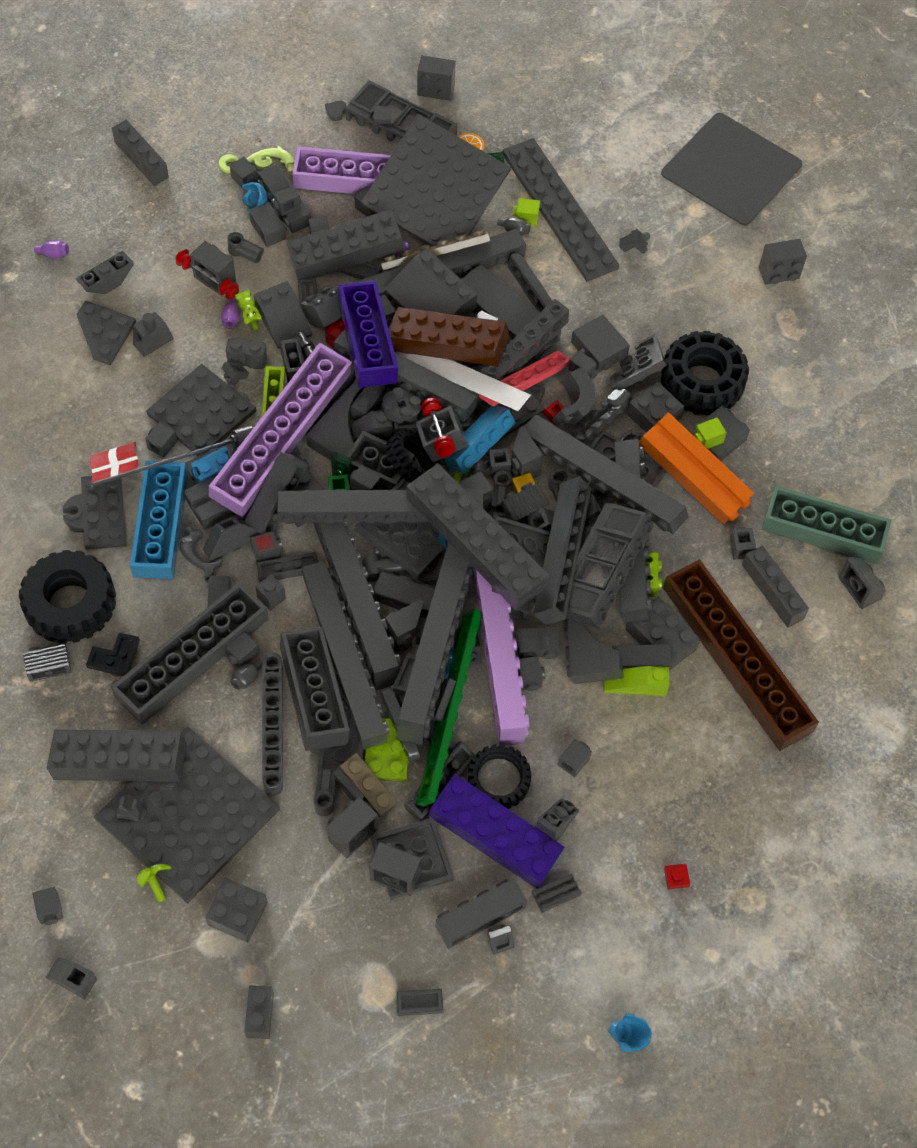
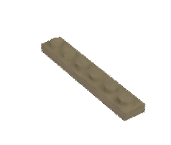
M478 230L473 232L472 236L460 235L455 237L454 241L442 240L437 242L438 245L436 246L424 245L419 247L420 250L414 252L412 249L406 250L397 257L394 254L384 257L381 265L383 271L406 265L427 248L435 256L485 243L490 241L488 231Z

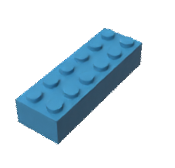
M145 461V466L160 461ZM170 462L144 470L130 562L133 577L174 579L185 501L184 490H186L188 479L186 463Z

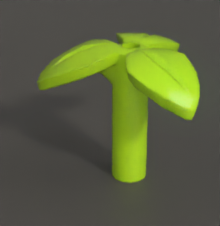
M165 864L153 865L151 868L143 869L136 875L137 883L141 887H144L148 881L158 903L164 901L166 897L156 878V873L160 870L172 869L171 866Z

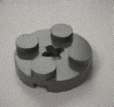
M396 387L393 391L384 395L381 408L384 410V415L391 421L403 423V421L409 420L410 423L419 416L421 399L400 387Z

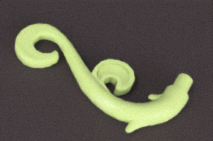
M280 146L260 150L246 158L250 163L255 162L256 168L263 170L272 166V159L270 157H277L281 159L280 162L285 164L288 174L292 175L295 160L290 153L283 150ZM232 154L223 155L218 163L220 170L230 173V166H227V163L235 162L239 159Z

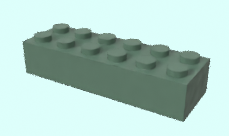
M775 485L761 530L878 564L885 549L892 520Z

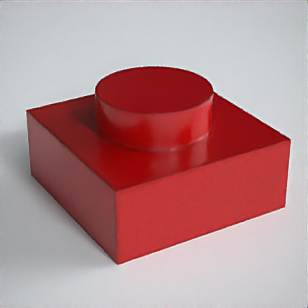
M556 400L545 408L542 413L556 426L552 419L564 407Z
M687 864L664 867L668 890L690 887Z

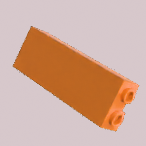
M669 412L639 441L640 446H644V450L723 525L728 520L733 522L740 514L737 511L740 508L744 510L752 502L750 498L754 492Z

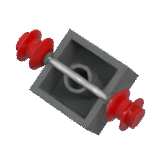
M204 241L191 254H189L187 249L177 253L176 265H182L183 270L192 268L194 278L220 296L225 295L226 299L229 300L235 298V295L239 293L233 258L229 254L221 252L214 244L211 245Z
M426 399L421 405L425 418L417 421L416 425L423 447L432 462L449 457L454 452L469 446L461 422L452 406L442 409L438 399Z

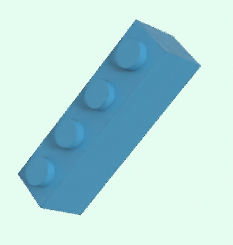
M498 405L487 409L464 432L469 446L454 452L449 457L443 458L448 468L465 474L516 424L509 409Z

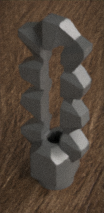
M615 389L607 397V400L600 402L602 409L592 410L590 412V419L583 418L580 420L582 427L570 430L572 437L582 443L593 440L594 435L599 434L603 430L604 425L611 423L614 416L622 414L629 408L630 401L632 400L630 393L625 389Z

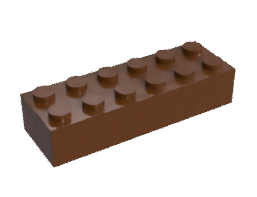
M401 307L397 308L389 327L394 352L497 367L500 364L510 337L507 323L504 321Z

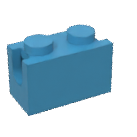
M225 446L190 464V472L197 484L217 475L230 459L227 447Z

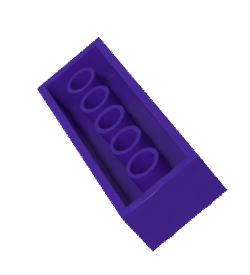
M377 282L339 284L338 304L358 387L397 383L398 364Z
M454 774L435 801L428 815L536 889L540 887L565 848L456 774Z

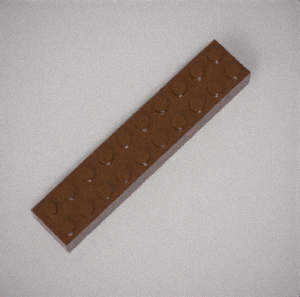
M699 559L667 576L663 586L664 591L694 633L700 638L704 647L777 749L781 751L813 733L819 721L702 561Z

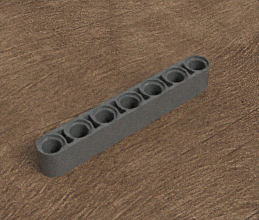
M274 652L266 654L263 658L262 780L265 792L271 796L278 795L283 790V667L281 657ZM271 663L277 664L275 667H269ZM271 682L278 683L276 686L273 687L268 686V684ZM272 701L277 702L275 706L268 705ZM270 721L278 722L276 725L273 726L268 725ZM272 740L278 741L275 745L268 744ZM271 760L278 761V763L273 766L268 764V762ZM271 780L278 781L274 786L268 785V782Z

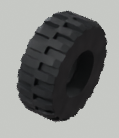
M710 331L691 332L689 335L685 334L679 337V340L674 341L670 345V349L666 351L664 357L666 366L661 370V384L684 405V411L687 412L688 410L696 415H711L721 406L727 409L732 408L741 399L748 380V360L746 355L742 354L743 350L740 346L736 345L729 337H724L723 334L711 333ZM694 366H707L714 369L720 375V378L702 380L694 376L689 369Z
M62 550L60 553L53 552L49 556L42 557L36 561L37 564L27 570V576L23 577L20 584L22 588L19 590V599L23 614L29 626L33 628L36 634L43 635L49 641L57 640L59 643L65 644L68 641L76 643L80 642L81 639L91 638L96 631L100 632L105 627V622L110 621L112 617L111 610L113 611L116 606L115 588L106 566L102 562H98L97 558L93 555L88 554L87 556L82 551L71 552L70 550ZM75 585L86 589L83 599L74 606L58 608L49 604L53 594L65 586Z

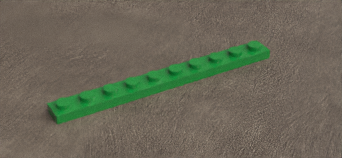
M473 609L463 616L448 678L455 680L456 684L443 719L436 723L416 804L423 807L435 803L439 795L438 787L444 775L443 767L449 755L448 747L453 738L452 731L454 723L458 718V707L463 698L462 690L467 681L466 674L468 666L472 661L471 654L477 641V630L481 625L480 618L482 612L477 609Z

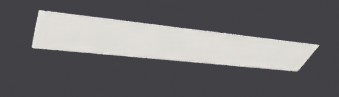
M395 352L460 386L517 411L531 396L526 392L453 360Z

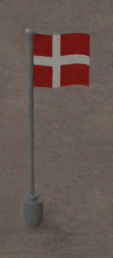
M248 425L232 430L230 440L138 468V458L135 453L136 442L91 455L89 463L92 470V481L88 483V487L93 489V486L230 443L238 449L255 426Z

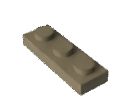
M357 753L339 766V769L365 795V800L379 817L397 803Z

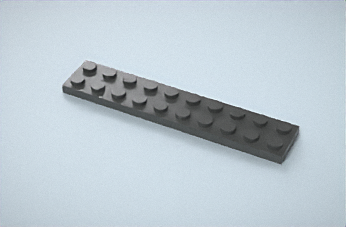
M532 138L503 149L502 155L531 199L540 200L539 211L586 282L618 270L619 263L535 139Z

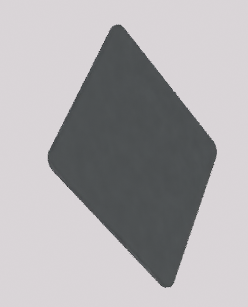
M716 113L662 169L661 175L738 223L748 225L801 168L802 160L725 114Z

